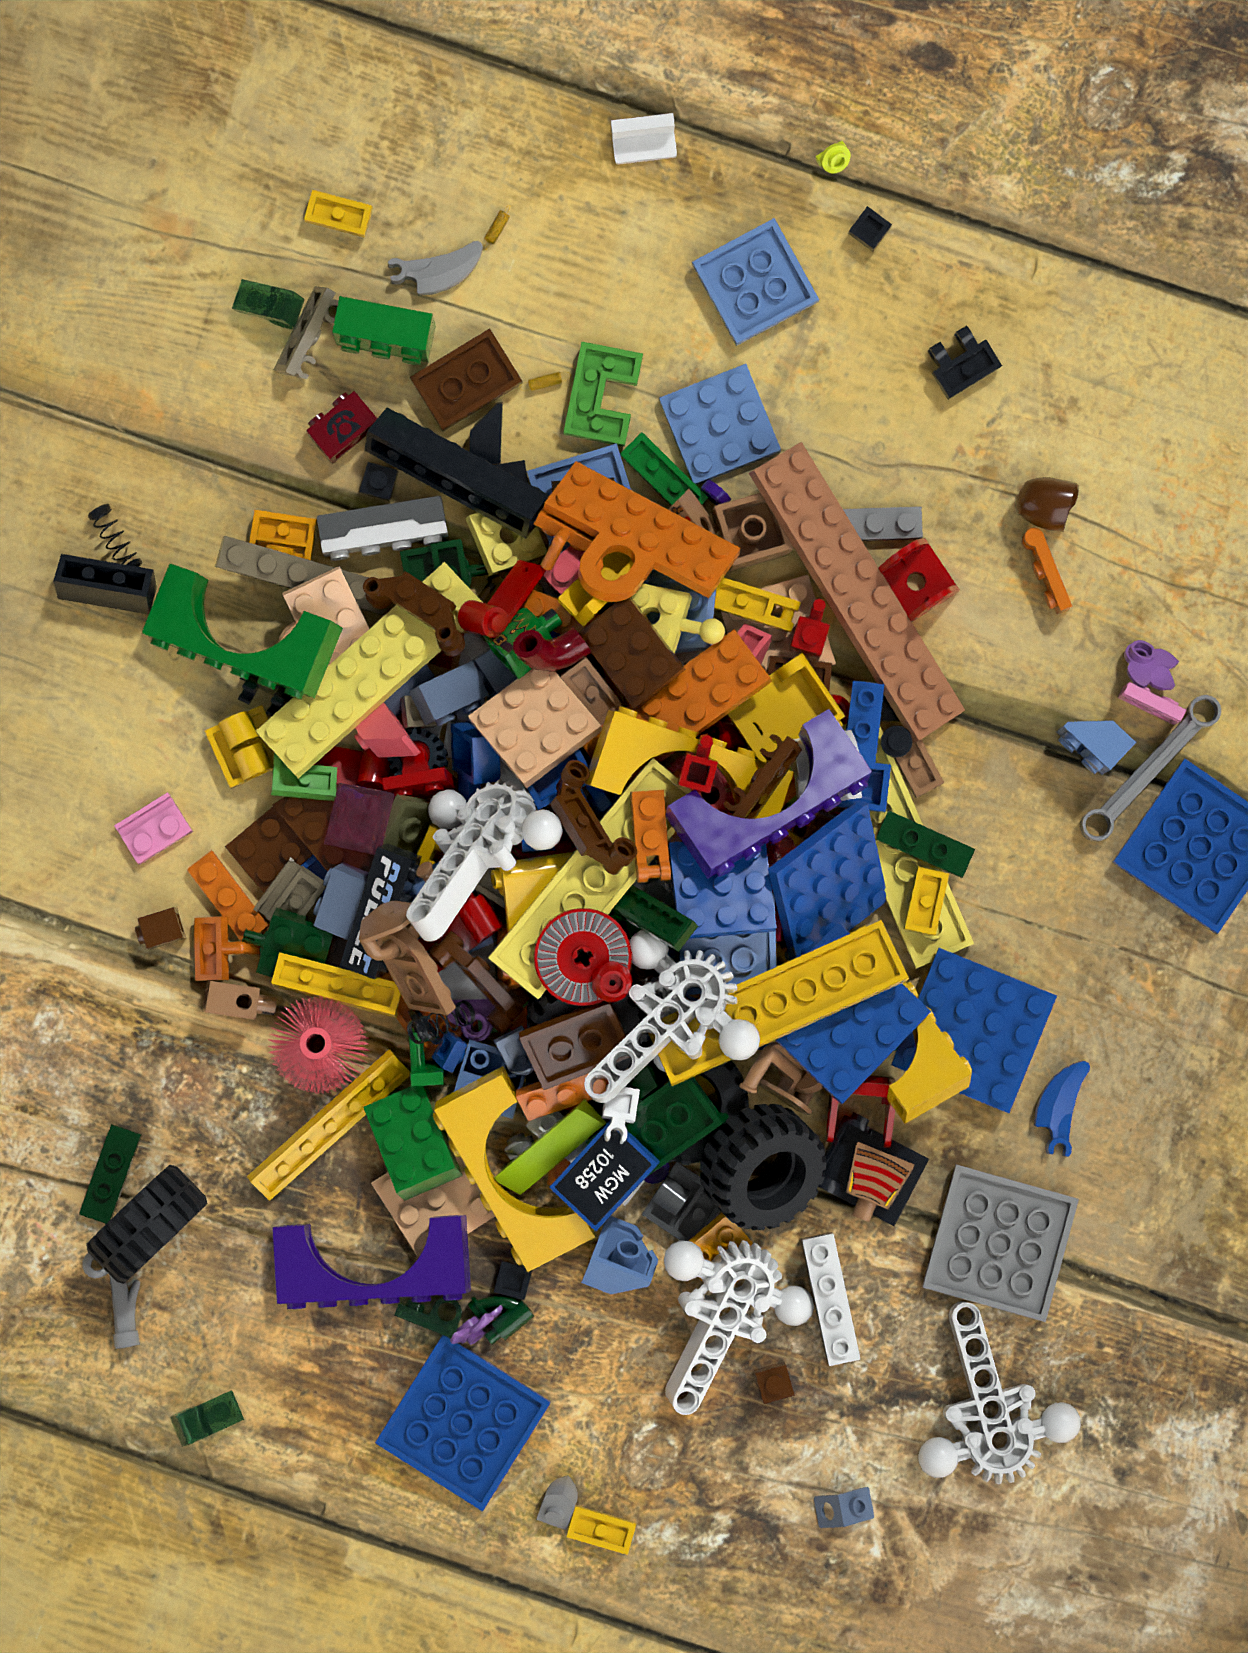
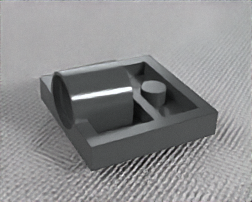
M676 1162L642 1215L680 1241H689L714 1220L720 1210L705 1194L700 1176Z

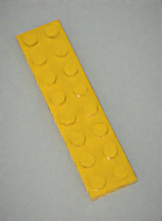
M882 920L737 984V991L728 993V995L737 998V1004H727L724 1011L733 1020L742 1019L754 1024L759 1031V1047L906 982L909 980V977ZM674 1012L663 1017L662 1022L667 1025L674 1024L678 1020L679 1013ZM697 1017L687 1025L692 1034L697 1032L700 1026ZM714 1028L706 1030L704 1035L706 1038L702 1044V1055L698 1059L689 1058L672 1040L658 1053L672 1086L732 1060L724 1055L720 1049L718 1040L720 1034ZM648 1032L649 1037L652 1043L654 1044L656 1039L655 1035L653 1033Z

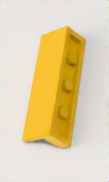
M621 552L607 554L603 559L604 568L601 571V575L609 581L617 580L620 575L628 573L633 566V562L629 556ZM579 578L557 599L583 627L608 603L587 593L582 587Z
M279 952L271 981L274 987L311 997L315 996V998L319 999L322 996L323 1000L327 998L328 1001L332 1000L336 1003L340 1002L342 1005L397 1018V1008L401 993L395 982L381 978L374 980L350 970Z

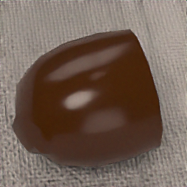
M1051 477L1028 480L1022 486L1019 494L1015 496V509L1024 520L1037 527L1049 531L1064 532L1069 511L1076 504L1079 495V485L1075 482Z

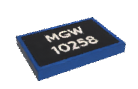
M611 1120L549 1187L595 1231L604 1224L660 1163L628 1131L627 1138L623 1144H620L621 1134L617 1130H612L610 1132V1140L605 1141L604 1134Z

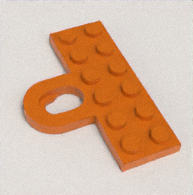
M575 461L544 503L543 511L595 538L580 560L578 577L585 591L602 601L618 602L630 598L639 590L653 569L709 598L738 558L741 549ZM621 552L629 556L633 566L627 574L620 575L614 581L603 578L601 571L604 568L603 559L607 554Z
M734 629L725 635L720 642L711 645L685 664L686 670L639 709H633L631 705H628L626 708L638 712L637 719L648 722L649 717L657 718L668 722L667 729L678 732L679 727L697 732L698 736L773 681ZM600 733L583 745L591 759ZM676 751L663 753L653 758L660 763ZM648 761L631 775L624 788L629 786Z

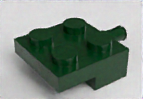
M461 539L400 551L403 573L406 571L421 582L444 562L469 588L472 577L489 575L484 563L469 565L464 555Z
M276 907L269 928L265 933L261 934L246 928L242 941L260 946V960L256 973L273 978L279 952L325 964L334 934L315 927L314 923L306 921V916Z

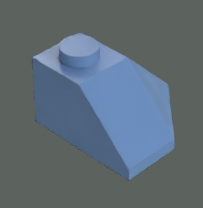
M610 1216L604 1222L581 1283L609 1294L648 1287L654 1275L658 1258L653 1250L648 1251L642 1241L643 1235L637 1226Z

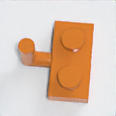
M543 509L538 514L534 523L544 533L555 536L541 563V566L549 571L553 570L566 542L578 551H586L595 539L543 511Z
M228 917L194 918L195 981L229 980L228 954H260V946L243 941L228 942Z

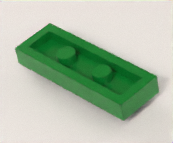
M643 432L620 453V456L670 506L688 489L692 491L701 505L709 499Z

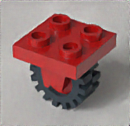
M417 727L412 728V732L406 730L420 753L416 756L387 757V760L391 763L389 768L395 776L382 778L384 791L393 799H395L397 794L429 799L439 791L455 790L458 792V780L444 768V766L448 767L449 761L446 759L448 752L444 748L443 742L424 728H422V731Z

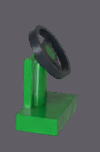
M408 1010L412 1020L424 1016L419 1010ZM427 1018L421 1019L425 1026ZM428 1021L429 1031L435 1036L437 1031ZM414 1022L412 1024L413 1035L418 1041H421L416 1031L417 1023ZM418 1025V1031H419V1034H420V1036H421V1038H422V1037H423L422 1031H421V1028H420L419 1025ZM439 1034L437 1038L429 1035L428 1041L437 1045L442 1039ZM409 1037L411 1086L443 1085L445 1070L436 1061L425 1062L424 1043L420 1045L415 1044Z

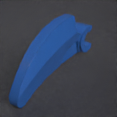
M1079 1061L1063 1068L1047 1083L1040 1095L1035 1110L1034 1126L1049 1129L1051 1139L1046 1144L1047 1154H1053L1054 1147L1058 1143H1061L1063 1146L1062 1156L1069 1157L1072 1152L1069 1142L1072 1114L1082 1082L1090 1070V1065L1086 1061Z

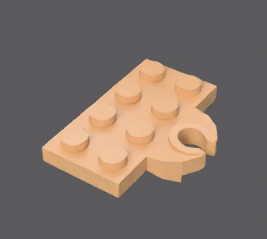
M340 566L282 593L295 622L285 627L279 636V642L293 630L303 611L331 620L343 628L328 666L369 630Z

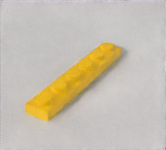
M389 1049L247 1175V1178L270 1201L366 1115L364 1106L387 1097L410 1076L411 1072Z

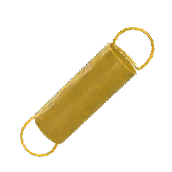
M499 211L484 237V240L489 242V245L490 243L495 244L510 218L505 211Z
M559 371L536 377L524 383H529L531 391L561 384L563 380L560 373L563 372Z

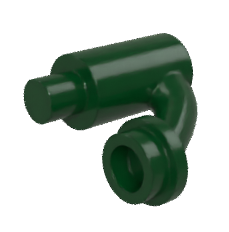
M506 1295L477 1299L473 1296L471 1297L472 1301L468 1303L470 1309L479 1319L485 1313L489 1314L486 1309L497 1308L500 1305L507 1309L506 1312L491 1323L494 1328L485 1334V1337L492 1345L500 1338L506 1341L535 1317L523 1300Z

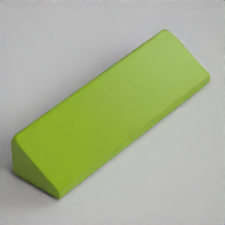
M584 1099L503 1167L494 1179L521 1195L606 1124L605 1120Z

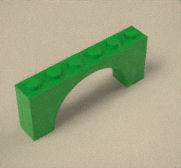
M169 563L142 630V634L152 638L151 645L168 651L170 646L178 649V655L190 660H195L196 656L205 658L203 664L221 670L223 665L232 668L230 674L248 680L249 675L257 677L258 684L275 690L276 685L284 687L285 694L302 700L303 695L315 699L343 628L331 620L303 611L293 630L274 646L255 653H233L226 651L212 636L205 618L204 600L209 580L194 571Z

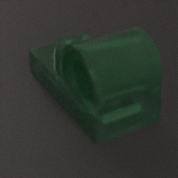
M242 279L232 309L239 313L264 318L277 326L295 330L305 299L292 290Z
M443 1296L435 1302L430 1313L424 1311L425 1305L419 1302H412L411 1299H408L406 1304L403 1302L398 1304L394 1316L449 1338H452L453 1334L457 1332L463 1314V1306L460 1300H443ZM441 1304H453L456 1308V1316L450 1320L443 1319L439 1314V1306Z
M231 1390L170 1416V1420L183 1447L244 1420V1417Z

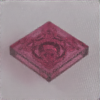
M339 782L324 844L375 855L377 847L383 845L395 794Z

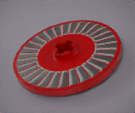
M591 908L570 909L552 918L541 930L534 948L535 970L545 989L562 1002L578 1006L594 1005L604 1001L598 998L592 990V974L596 968L606 962L615 961L630 971L632 961L630 942L623 928L611 916ZM582 948L584 952L591 951V955L588 956V964L583 965L581 961L574 962V959L578 957L576 952L578 949ZM610 980L609 984L614 985L615 980Z

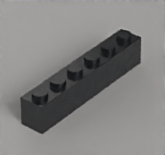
M388 407L367 431L364 451L526 539L536 527L534 525L536 518L549 497L548 494L538 487L520 480L512 473L498 468L486 459L474 455L461 448L457 443L450 442L434 433L431 429L415 423L405 415L397 413Z

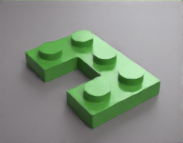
M581 342L563 432L564 435L625 447L631 414L601 409L606 380L637 386L643 353Z
M274 752L271 795L328 801L335 800L337 767L313 765L298 779Z

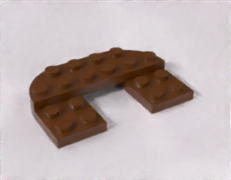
M336 795L334 801L284 797L274 803L273 807L225 846L260 890L265 893L290 857L300 866L314 855L327 871L344 862L369 873L375 853L370 848L376 838L377 831L354 805ZM336 935L333 936L325 964L345 969L340 967V963L348 940Z

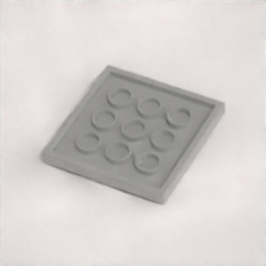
M955 1164L922 1287L1046 1322L1079 1199Z

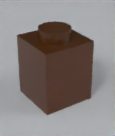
M175 907L137 918L139 926L135 927L137 939L140 945L145 944L146 949L151 950L186 939L178 909Z
M785 1362L754 1370L764 1404L795 1396Z

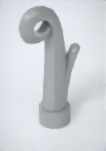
M87 1253L82 1261V1268L85 1274L91 1278L106 1276L108 1273L104 1268L98 1271L92 1268L91 1264L95 1259ZM109 1275L114 1314L115 1349L140 1345L135 1323L136 1300L140 1288V1280L136 1279L128 1292L127 1283H118Z

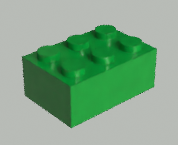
M339 296L332 334L336 344L341 346L342 351L359 354L360 350L372 352L371 355L376 358L388 360L391 355L403 358L402 362L421 365V361L429 363L436 325L432 313Z
M410 1086L363 1107L395 1191L404 1201L463 1176L457 1159L449 1146V1139L445 1129L441 1131L434 1121L435 1103L426 1086Z

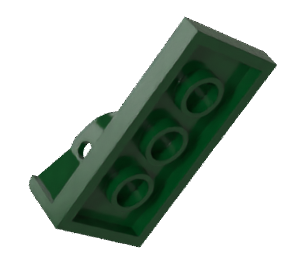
M692 1077L674 1086L669 1081L637 1105L635 1122H625V1127L630 1134L660 1161L650 1173L652 1174L723 1124L729 1118V1115L727 1113H719L699 1083ZM597 1132L592 1137L587 1139L585 1141L586 1145H588L599 1132Z

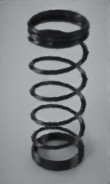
M103 504L92 510L88 514V518L95 520L94 527H105L99 537L102 539L111 538L106 544V549L113 550L119 548L113 554L112 559L116 561L125 559L121 563L124 564L136 555L137 552L122 558H114L131 541L108 548L110 542L122 534L124 530L110 536H101L107 528L118 521L116 519L101 526L95 525L101 517L107 515L112 510L111 506H109L110 504ZM137 558L125 565L139 567L142 564V560Z
M462 1000L454 1004L456 1006L455 1014L451 1012L456 1021L455 1028L450 1026L447 1015L445 1019L441 1014H437L435 1023L430 1016L436 1013H430L428 1016H421L419 1019L409 1021L407 1025L408 1035L415 1044L420 1045L428 1041L429 1035L437 1038L439 1031L442 1034H447L448 1026L455 1031L458 1028V1023L463 1027L472 1024L475 1020V1010L468 1001ZM461 1004L466 1005L471 1014L470 1022H468L465 1011L460 1007ZM460 1009L464 1013L466 1021L463 1019L460 1013ZM438 1015L445 1021L447 1028L445 1032L441 1031L438 1025ZM427 1018V1020H426V1026H425V1024L421 1021V1019ZM428 1019H430L436 1027L437 1034L435 1036H433L429 1031ZM413 1022L417 1023L416 1031L421 1041H418L413 1035ZM418 1025H419V1027L421 1028V1031H422V1035H423L422 1038H421V1036H420V1034H419V1031H418Z

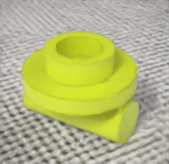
M843 141L830 145L823 152L815 156L818 165L831 174L844 170L851 158L850 151Z

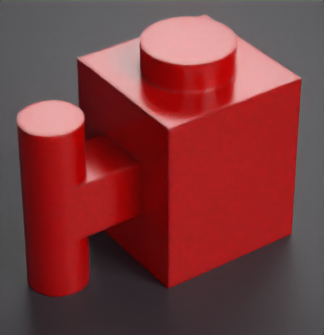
M816 599L814 601L809 618L799 616L789 651L803 653L804 655L820 659L830 624L821 622L826 607L824 600Z
M708 734L700 736L696 754L685 752L677 781L678 785L710 793L718 761L709 758L713 739Z

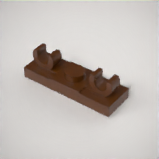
M775 734L770 735L769 738L777 744V748L773 752H768L761 748V754L769 762L754 773L751 779L752 785L747 795L741 788L735 787L733 791L737 796H740V802L737 805H731L727 801L723 803L725 808L733 814L732 816L745 819H755L801 753L802 749L797 741L789 736L782 741L779 736Z

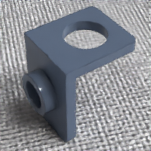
M868 1487L836 1495H819L814 1497L820 1528L846 1527L874 1518ZM826 1502L833 1508L834 1516L832 1520L825 1516L824 1505Z

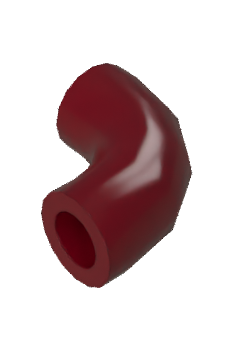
M574 627L560 636L548 640L544 639L538 631L526 630L520 633L513 642V650L517 657L531 669L552 672L567 668L591 653L590 648Z

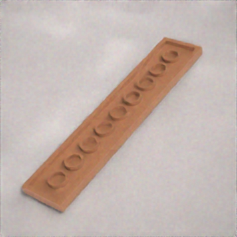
M803 443L796 444L749 473L750 477L876 683L884 684L883 694L903 727L910 732L912 742L915 743L964 712L963 705L916 628L909 620L908 615L878 569V566Z

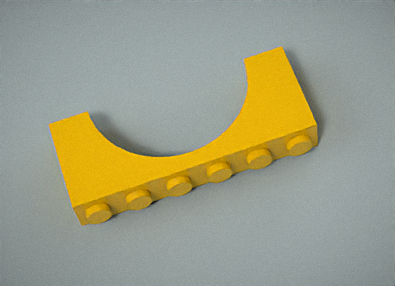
M619 706L618 712L608 710L589 766L590 776L585 784L621 795L631 775L651 758L672 751H689L696 754L699 739H696L697 732L679 727L678 732L667 729L668 722L649 717L648 722L637 719L638 712ZM712 738L713 745L709 758L718 761L717 768L726 778L733 794L734 803L737 805L741 798L734 793L733 789L735 787L741 788L747 795L752 785V776L757 769L763 768L769 760L763 762L755 759L756 752L738 747L737 752L725 749L726 742ZM788 770L755 819L769 817L781 812L794 773L793 771Z
M864 925L855 931H858L866 926ZM903 982L902 984L918 998V993L911 982ZM932 1011L912 1031L915 1040V1057L910 1067L901 1078L889 1086L887 1099L904 1124L963 1091L970 1085L972 1068L965 1057H959L956 1053L951 1037L947 1032H941L938 1028Z
M502 1066L437 1100L433 1118L441 1131L445 1129L451 1139L448 1143L455 1157L461 1156L466 1165L464 1171L472 1185L476 1183L482 1192L479 1196L483 1206L488 1212L492 1210L497 1218L495 1225L502 1238L508 1237L513 1246L511 1253L518 1265L523 1264L527 1272L595 1238V1230L569 1206L542 1208L526 1204L510 1195L494 1179L487 1160L486 1140L497 1118L518 1101L516 1098V1088Z

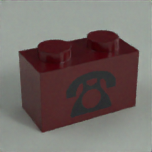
M355 391L349 395L346 392L340 395L332 403L334 408L325 415L322 412L317 414L308 423L310 426L306 430L308 436L332 464L364 439L369 428L378 419Z

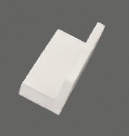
M673 113L611 120L615 163L619 165L675 158L677 150Z

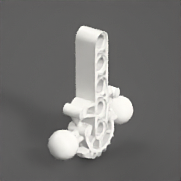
M500 779L494 785L488 782L485 788L481 790L477 788L476 793L470 797L467 803L464 796L455 790L439 791L431 798L428 806L429 816L432 823L441 828L434 833L433 839L445 855L406 912L407 919L423 940H437L446 932L488 868L501 867L504 871H508L515 866L516 860L510 853L513 845L519 844L524 839L526 844L535 850H546L553 848L560 841L563 830L558 816L549 810L536 811L533 798L519 783L515 784L511 780L504 783Z
M643 930L635 933L629 941L632 963L642 969H655L660 974L659 981L653 984L649 982L643 986L636 984L631 987L629 996L647 1016L587 1075L584 1086L588 1095L596 1102H609L671 1040L689 1058L698 1059L702 1055V1044L706 1038L704 1036L707 1029L712 1028L720 1034L718 1040L724 1055L734 1060H744L754 1055L760 1043L759 1031L755 1025L747 1020H733L724 1011L727 1004H737V998L728 995V993L737 991V985L732 983L726 984L734 978L732 972L721 974L725 970L726 964L722 961L714 966L716 957L713 954H710L706 961H703L704 953L701 950L697 951L695 959H692L689 950L684 951L685 960L676 964L668 956V945ZM699 987L702 989L700 999L694 1002L685 999V994L689 988ZM664 988L667 992L671 993L664 999H661L655 995V991ZM668 1010H676L679 1013L678 1020L671 1025L664 1024L662 1022L663 1014ZM697 1017L700 1026L697 1032L692 1034L687 1025ZM644 1033H653L656 1039L651 1047L643 1048L639 1046V1039ZM625 1055L632 1058L631 1067L625 1071L617 1070L616 1061L618 1058ZM601 1078L607 1079L609 1082L607 1091L603 1094H595L593 1092L594 1082Z
M742 1240L739 1247H737L734 1242L729 1241L727 1250H724L722 1246H718L717 1251L719 1254L712 1261L704 1259L700 1247L691 1241H678L671 1244L665 1251L664 1266L671 1277L680 1281H689L700 1277L704 1283L699 1289L695 1288L691 1293L683 1292L678 1297V1302L686 1314L699 1319L665 1388L668 1400L679 1414L689 1415L698 1409L735 1335L751 1339L756 1343L765 1340L766 1331L762 1327L763 1315H761V1312L767 1311L771 1306L775 1309L778 1319L791 1326L806 1323L812 1316L814 1309L813 1298L807 1290L800 1286H788L781 1290L774 1288V1283L782 1279L781 1272L777 1270L778 1263L774 1258H771L768 1250H761V1247L756 1243L749 1246L747 1241ZM745 1279L742 1286L733 1288L738 1280ZM708 1290H709L710 1292H712V1295H704V1294H705ZM750 1305L754 1308L751 1316L747 1314ZM731 1307L728 1314L719 1316L724 1308ZM717 1335L712 1343L705 1344L710 1336ZM702 1363V1367L698 1371L691 1372L695 1365ZM688 1392L685 1398L677 1400L681 1393Z
M965 1301L957 1302L950 1308L949 1321L971 1398L947 1405L943 1410V1415L953 1424L956 1430L959 1429L963 1434L962 1441L952 1443L950 1440L942 1437H934L927 1440L920 1448L918 1454L919 1464L927 1475L934 1478H943L950 1475L956 1469L958 1462L971 1458L975 1462L971 1471L973 1475L976 1476L984 1470L982 1475L984 1481L988 1482L993 1473L995 1483L1001 1484L1003 1474H1005L1008 1482L1012 1483L1014 1482V1471L1022 1478L1026 1476L1025 1471L1022 1469L1024 1464L1031 1469L1035 1467V1464L1028 1460L1030 1455L1040 1458L1041 1453L1033 1449L1034 1440L1047 1437L1056 1443H1067L1079 1433L1081 1427L1080 1416L1073 1406L1060 1402L1048 1406L1040 1419L1033 1421L1028 1419V1411L1031 1409V1402L1035 1397L1034 1388L1027 1384H1020L1005 1389L1001 1388L979 1309L974 1304ZM963 1307H968L972 1312V1320L966 1325H961L957 1320V1313ZM972 1338H977L981 1343V1350L975 1356H969L965 1348L966 1343ZM981 1369H986L990 1374V1380L987 1385L978 1387L974 1381L975 1374ZM994 1400L999 1407L998 1413L994 1417L987 1418L983 1413V1407L986 1402ZM1017 1407L1021 1408L1020 1416L1011 1422L1008 1412ZM978 1420L981 1432L970 1431L965 1425L966 1421ZM1003 1431L1007 1435V1443L1004 1447L996 1449L992 1444V1438L995 1433Z

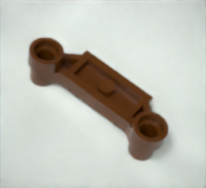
M406 571L401 576L381 579L370 577L365 580L363 590L367 601L373 608L385 609L391 603H394L435 630L438 646L445 655L456 656L464 650L465 639L456 628L453 615L456 605L451 600Z
M571 760L561 772V778L556 784L557 794L550 805L580 855H587L603 864L604 869L608 873L617 875L624 866H628L636 857L637 847L631 840L624 837L617 838L613 843L611 842L580 791L590 776L589 769L584 763L578 760Z
M450 931L439 944L434 943L428 949V955L443 970L452 962L462 970L495 1007L487 1015V1021L503 1035L506 1034L513 1026V1020L524 1010L523 1007L514 998L509 996L508 993L511 990L501 979H494L489 974L490 966L481 957L476 956L473 958L462 948L464 942L461 938Z

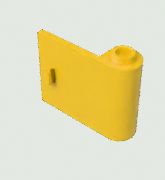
M803 653L769 675L773 682L727 714L751 751L756 752L755 757L763 762H766L767 759L761 754V748L768 752H773L777 748V744L769 738L771 734L779 736L782 741L787 736L792 739L800 738L798 734L802 725L830 709L841 726L843 724L840 719L845 717Z
M573 852L516 860V864L511 870L504 871L501 867L491 870L492 886L494 889H498L499 893L504 896L508 932Z

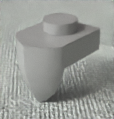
M569 1475L560 1477L549 1485L536 1520L567 1530L578 1499L576 1485Z

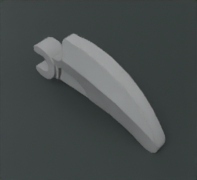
M473 241L459 250L432 258L402 261L398 258L390 259L388 261L389 268L398 267L402 270L399 275L390 276L391 284H401L405 280L415 281L419 296L446 291L469 276L481 257L483 246L481 242Z

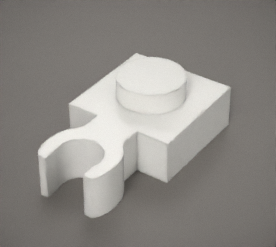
M624 1087L612 1100L603 1104L601 1118L611 1119L610 1125L604 1134L605 1141L610 1140V1132L612 1130L620 1132V1144H623L626 1140L627 1129L625 1122H635L639 1089Z

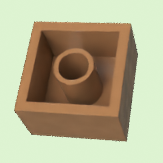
M761 493L716 505L711 512L713 521L718 526V536L741 548L739 556L730 567L729 572L787 556L793 549L790 540Z

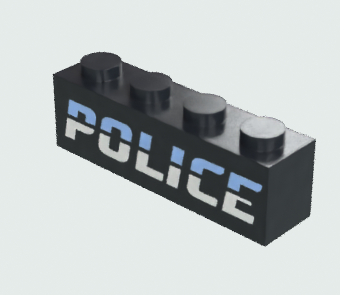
M388 843L377 847L340 967L374 980L389 972L383 960L376 961L365 952L359 940L361 921L374 909L386 902L401 901L412 903L413 896H410L413 884H416L420 879L417 877L416 871L420 866L422 856Z

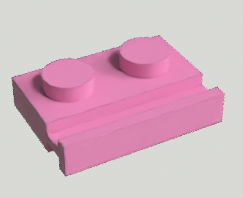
M1129 682L1123 686L1118 696L1119 699L1172 725H1176L1179 721L1181 722L1186 709L1179 707V703L1165 696L1159 697L1151 693L1149 688H1141L1134 683Z
M168 792L114 825L138 865L193 832Z

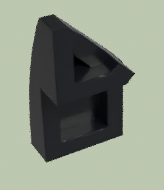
M497 402L470 429V452L486 459L491 464H501L503 402Z

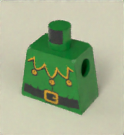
M522 608L517 611L508 626L498 637H483L494 656L513 675L520 679L531 668L515 654L513 650L515 638L526 630H535L541 633L544 639H552L549 633L562 625V621L552 608L538 618L528 608Z

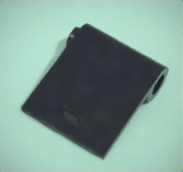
M855 1112L850 1117L844 1114L834 1133L833 1142L829 1143L825 1151L826 1169L822 1170L825 1173L822 1185L819 1184L818 1187L854 1206L856 1205L859 1197L851 1195L846 1191L857 1142L914 1164L913 1171L889 1210L876 1205L872 1214L895 1227L929 1158L894 1140H891L890 1148H884L883 1134L867 1126L870 1121L869 1119Z

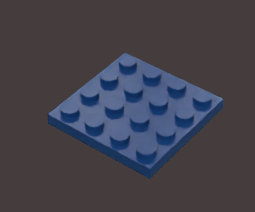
M1184 758L1112 863L1210 931L1218 934L1248 891V802Z
M860 799L768 868L790 961L810 952L838 922L849 932L886 902V893L884 891L886 887L868 803Z
M838 922L810 952L850 933ZM901 983L775 1041L842 1105L931 1011Z
M938 948L918 999L931 1009L936 1018L938 1028L941 1032L945 1031L949 1034L954 1043L956 1053L959 1057H965L972 1068L969 1087L959 1093L1010 1113L1057 995ZM912 1032L898 1046L891 1063L892 1066L904 1071L908 1070L915 1057V1040Z
M443 1334L375 1443L483 1512L551 1401L460 1343L452 1344L450 1342L451 1338Z

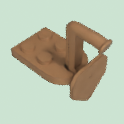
M429 861L424 862L416 871L417 877L422 878L425 883L434 871L432 863ZM389 901L378 906L361 921L359 940L365 952L376 961H384L409 1009L442 1015L450 1014L456 1008L451 999V992L441 980L435 961L417 940L420 937L419 933L406 917V912L411 903Z
M774 1042L764 1047L743 1083L739 1085L745 1091L757 1093L756 1087L759 1084L766 1091L796 1111L806 1115L812 1113V1110L807 1106L814 1092L823 1089L795 1059ZM770 1064L778 1070L779 1076L782 1079L778 1086L762 1078ZM795 1091L799 1092L796 1098L793 1096Z

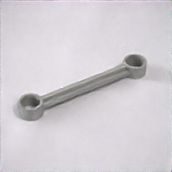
M1201 695L1192 700L1188 705L1185 719L1100 809L1091 810L1083 816L1080 822V829L1086 839L1098 842L1108 838L1114 829L1115 819L1201 728H1207L1219 720L1221 706L1214 697ZM1200 700H1206L1214 707V717L1209 722H1201L1194 717L1193 707ZM1093 814H1101L1107 821L1108 828L1102 836H1093L1086 829V820Z

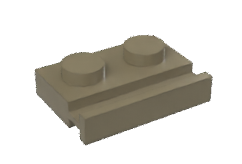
M290 857L256 903L253 910L264 914L265 918L271 921L276 907L306 916L326 887L323 886L324 880L304 866L295 863L294 859Z

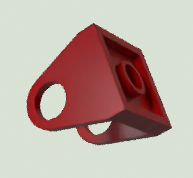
M925 538L911 542L878 567L911 622L960 591ZM920 574L925 581L924 587L921 590H912L907 584L908 576Z
M870 1075L852 1094L882 1097L881 1104L885 1105L883 1147L890 1148L895 1109L888 1101L887 1096L889 1086L895 1083L896 1080L892 1077ZM830 1093L826 1142H833L838 1101Z

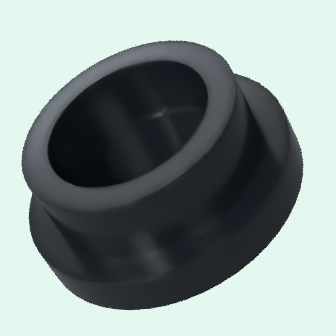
M901 726L889 727L881 736L882 750L888 756L894 758L906 755L912 747L910 732Z

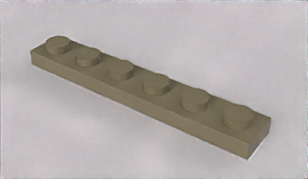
M223 536L215 564L216 568L289 589L335 568L228 536ZM342 570L360 609L385 616L396 606L394 603H391L385 609L373 608L367 601L363 590V583L369 577Z

